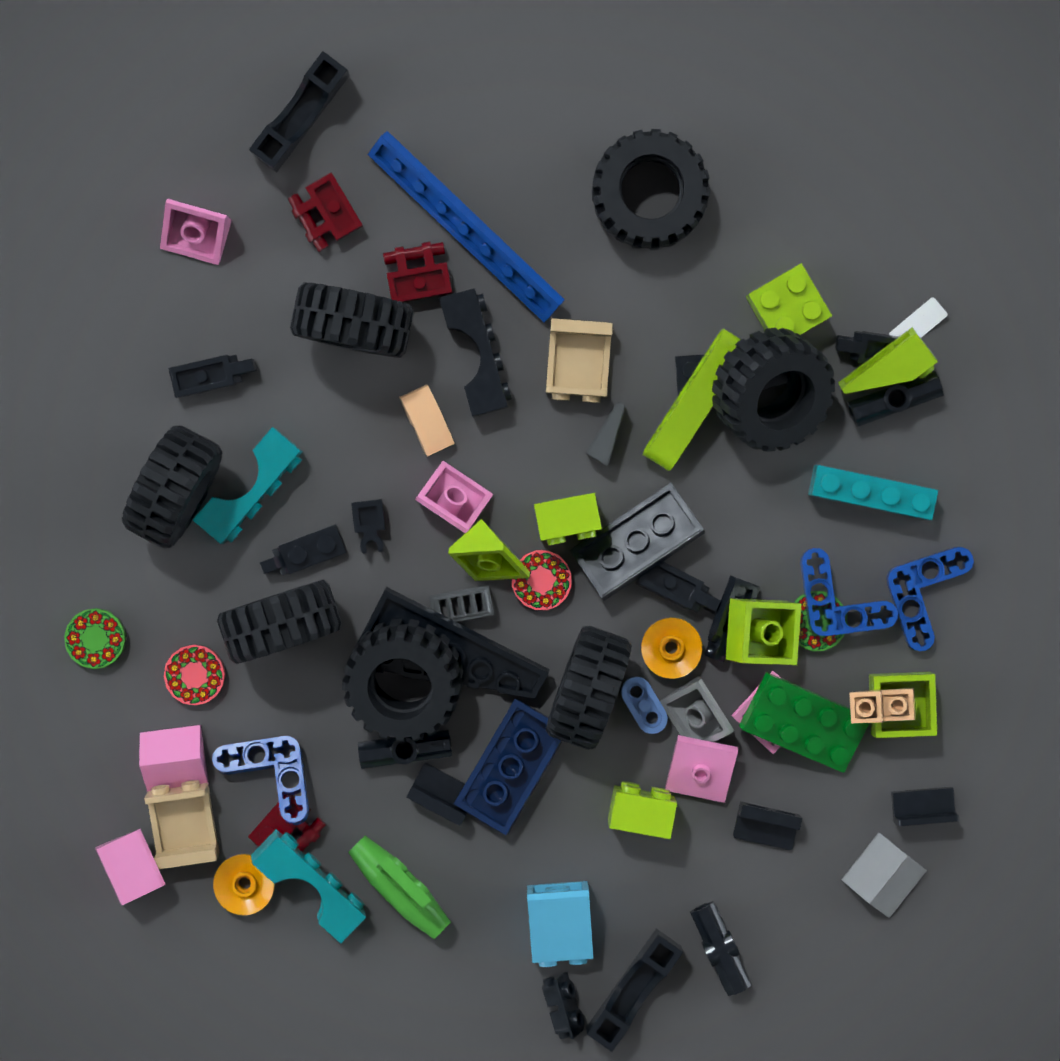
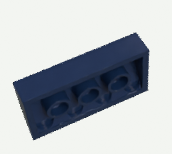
M514 699L454 805L504 835L509 834L562 743L561 740L550 737L545 731L549 717Z

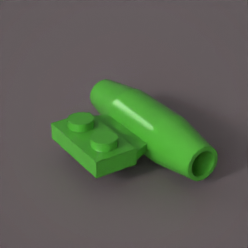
M366 835L348 852L367 881L403 918L432 939H435L451 923L428 888L398 858Z

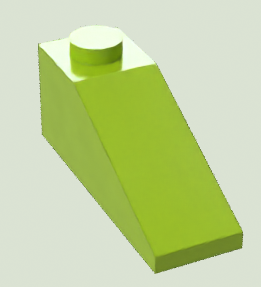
M911 327L838 383L844 394L913 381L917 377L924 378L930 374L938 361L914 328Z

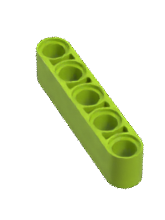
M725 329L718 333L643 451V456L668 471L674 467L713 407L712 397L715 394L712 392L713 380L718 378L715 375L717 368L725 362L724 356L728 351L732 352L737 347L735 344L741 340L740 338Z

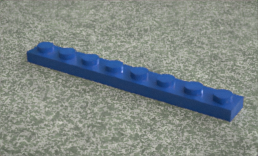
M388 131L380 136L367 155L543 322L548 320L565 299Z

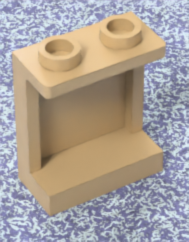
M551 318L546 393L552 394L553 400L570 401V395L582 396V402L600 403L601 397H607L613 323Z
M199 780L183 782L181 784L182 787L169 788V785L165 784L154 786L151 788V791L147 792L144 799L145 804H148L156 849L154 860L159 869L217 861L220 852L208 783L200 784Z

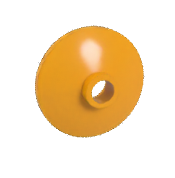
M664 618L652 624L645 632L641 644V653L645 664L653 673L664 678L675 679L689 674L698 665L702 655V641L697 630L687 621L679 618ZM668 642L676 643L677 649L674 653L666 651L665 646Z
M238 854L225 860L217 869L213 881L214 893L220 905L227 911L237 915H251L262 910L272 898L275 886L269 878L252 864L250 854ZM241 878H248L251 885L249 888L241 887Z

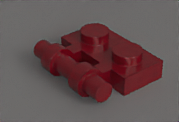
M332 172L305 187L311 197L303 203L298 193L288 198L293 208L291 211L295 219L300 220L307 232L305 234L309 243L313 242L318 252L329 247L323 237L331 231L336 241H339L363 227ZM315 208L319 210L325 221L319 226L316 225L309 213Z
M431 241L421 243L422 246L407 249L401 246L394 248L395 251L383 253L385 265L397 263L398 271L386 273L392 300L408 302L452 293L447 262L434 263L433 256L445 254L443 242L431 244ZM424 258L425 266L412 269L407 268V261Z
M284 794V799L290 797L292 804L291 809L287 810L286 813H290L293 818L298 817L297 814L299 811H302L303 807L297 806L295 795ZM278 801L248 838L257 846H260L276 829L282 834L285 832L291 834L297 827L303 833L297 840L299 843L297 848L303 853L311 842L315 843L321 837L320 832L327 824L320 817H317L311 825L306 820L302 824L291 825L281 816Z

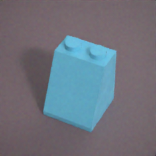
M588 881L527 885L532 963H539V967H552L557 965V961L569 960L571 965L586 964L587 959H593Z

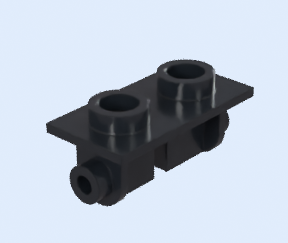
M564 972L556 979L554 977L543 979L544 985L541 988L547 1007L558 1005L559 1010L549 1013L555 1034H559L560 1039L567 1037L574 1039L585 1030L584 1016L577 1006L574 983L569 979L568 972Z

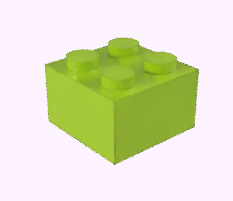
M802 263L746 296L747 301L764 329L777 328L779 330L785 328L801 335L832 317Z
M595 493L534 504L541 541L547 540L548 545L566 542L565 536L577 534L578 540L596 537L595 530L602 529Z
M730 598L726 660L748 664L797 665L801 604L782 600Z
M934 673L869 674V691L914 688L916 714L915 720L871 723L872 736L875 738L937 736L936 681Z
M622 781L621 786L614 785L608 816L610 829L671 839L677 801L669 793L670 790L652 787L650 792L641 790L639 784Z

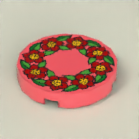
M536 550L525 554L520 559L523 565L530 571V577L512 579V588L516 597L523 605L534 610H549L559 606L567 598L571 589L572 575L568 564L558 554L549 550Z
M193 644L181 647L171 655L165 665L164 680L166 688L173 698L183 704L196 706L209 702L219 694L224 685L226 672L223 661L215 651L206 646Z

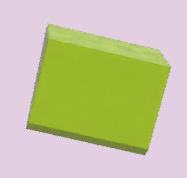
M482 519L449 548L448 554L475 581L530 577V571Z

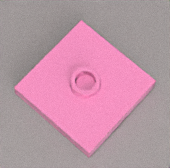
M678 735L665 789L674 793L725 803L738 754V747Z

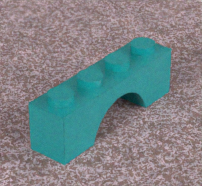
M274 427L267 432L252 450L258 462V477L253 488L246 495L235 500L212 497L193 519L197 525L220 544H224L227 540L232 543L243 530L240 524L246 517L252 520L263 507L259 502L264 496L268 494L271 497L282 485V482L279 480L286 471L291 474L302 461L299 455L303 451Z
M814 465L808 495L924 520H932L939 490Z
M276 829L251 854L252 864L274 884L291 878L301 879L312 884L321 895V903L317 913L319 925L339 943H342L366 918L363 908L364 902L353 892L350 895L341 888L343 883L333 873L330 872L328 875L319 868L321 863L311 853L308 852L306 855L297 848L299 843L287 832L282 834Z

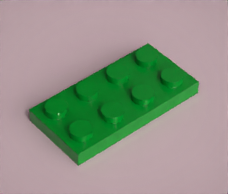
M766 672L739 727L743 731L844 773L870 723L851 724L849 707Z

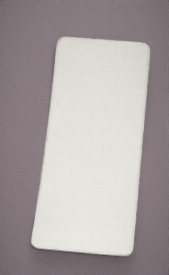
M932 297L893 329L889 335L899 337L913 327L922 338L946 318L948 313Z

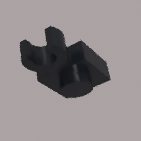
M382 499L351 503L355 533L364 532V538L360 543L361 552L363 554L367 553L366 545L370 540L375 541L378 545V552H382L384 543L377 535V530L386 529Z

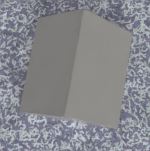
M699 676L660 700L667 715L681 736L714 742L734 731Z
M878 833L841 880L870 905L890 918L927 870L881 833Z

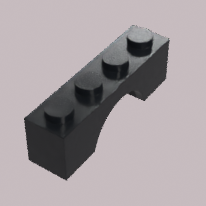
M322 51L304 75L302 83L284 110L264 128L249 148L252 155L277 173L350 76L348 69Z
M475 288L439 298L448 330L465 333L473 339L480 351L478 372L472 381L464 386L472 417L508 408L506 401L512 400L508 383H501L498 374L499 371L504 369L500 354H493L490 342L496 341L491 323L485 324L482 313L487 311L483 293L476 295Z
M656 928L586 1026L587 1035L613 1052L630 1028L644 1000L653 988L667 976L682 955V946Z

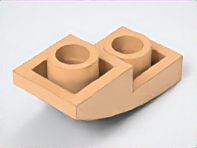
M424 385L400 397L409 422L414 427L424 454L427 457L455 444L428 385Z
M914 688L849 693L851 724L916 719Z

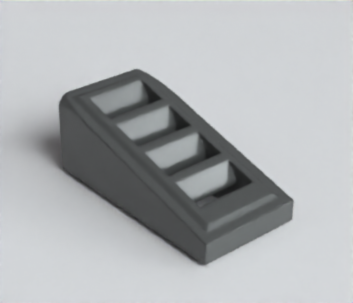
M622 402L616 403L586 451L589 456L605 466L610 462L625 411V404Z
M489 584L429 596L431 609L440 614L439 600L445 599L448 618L455 622L494 615ZM477 593H481L484 608L481 611L477 609L475 598ZM469 595L471 613H466L463 596ZM457 597L460 615L454 616L451 598Z

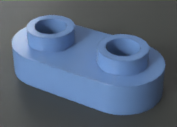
M638 676L628 678L621 687V696L644 732L649 734L659 733L665 728L668 721L664 707L650 684L644 678ZM639 686L642 689L639 697H633L630 694L632 687ZM650 712H655L658 716L654 723H649L646 720V716Z

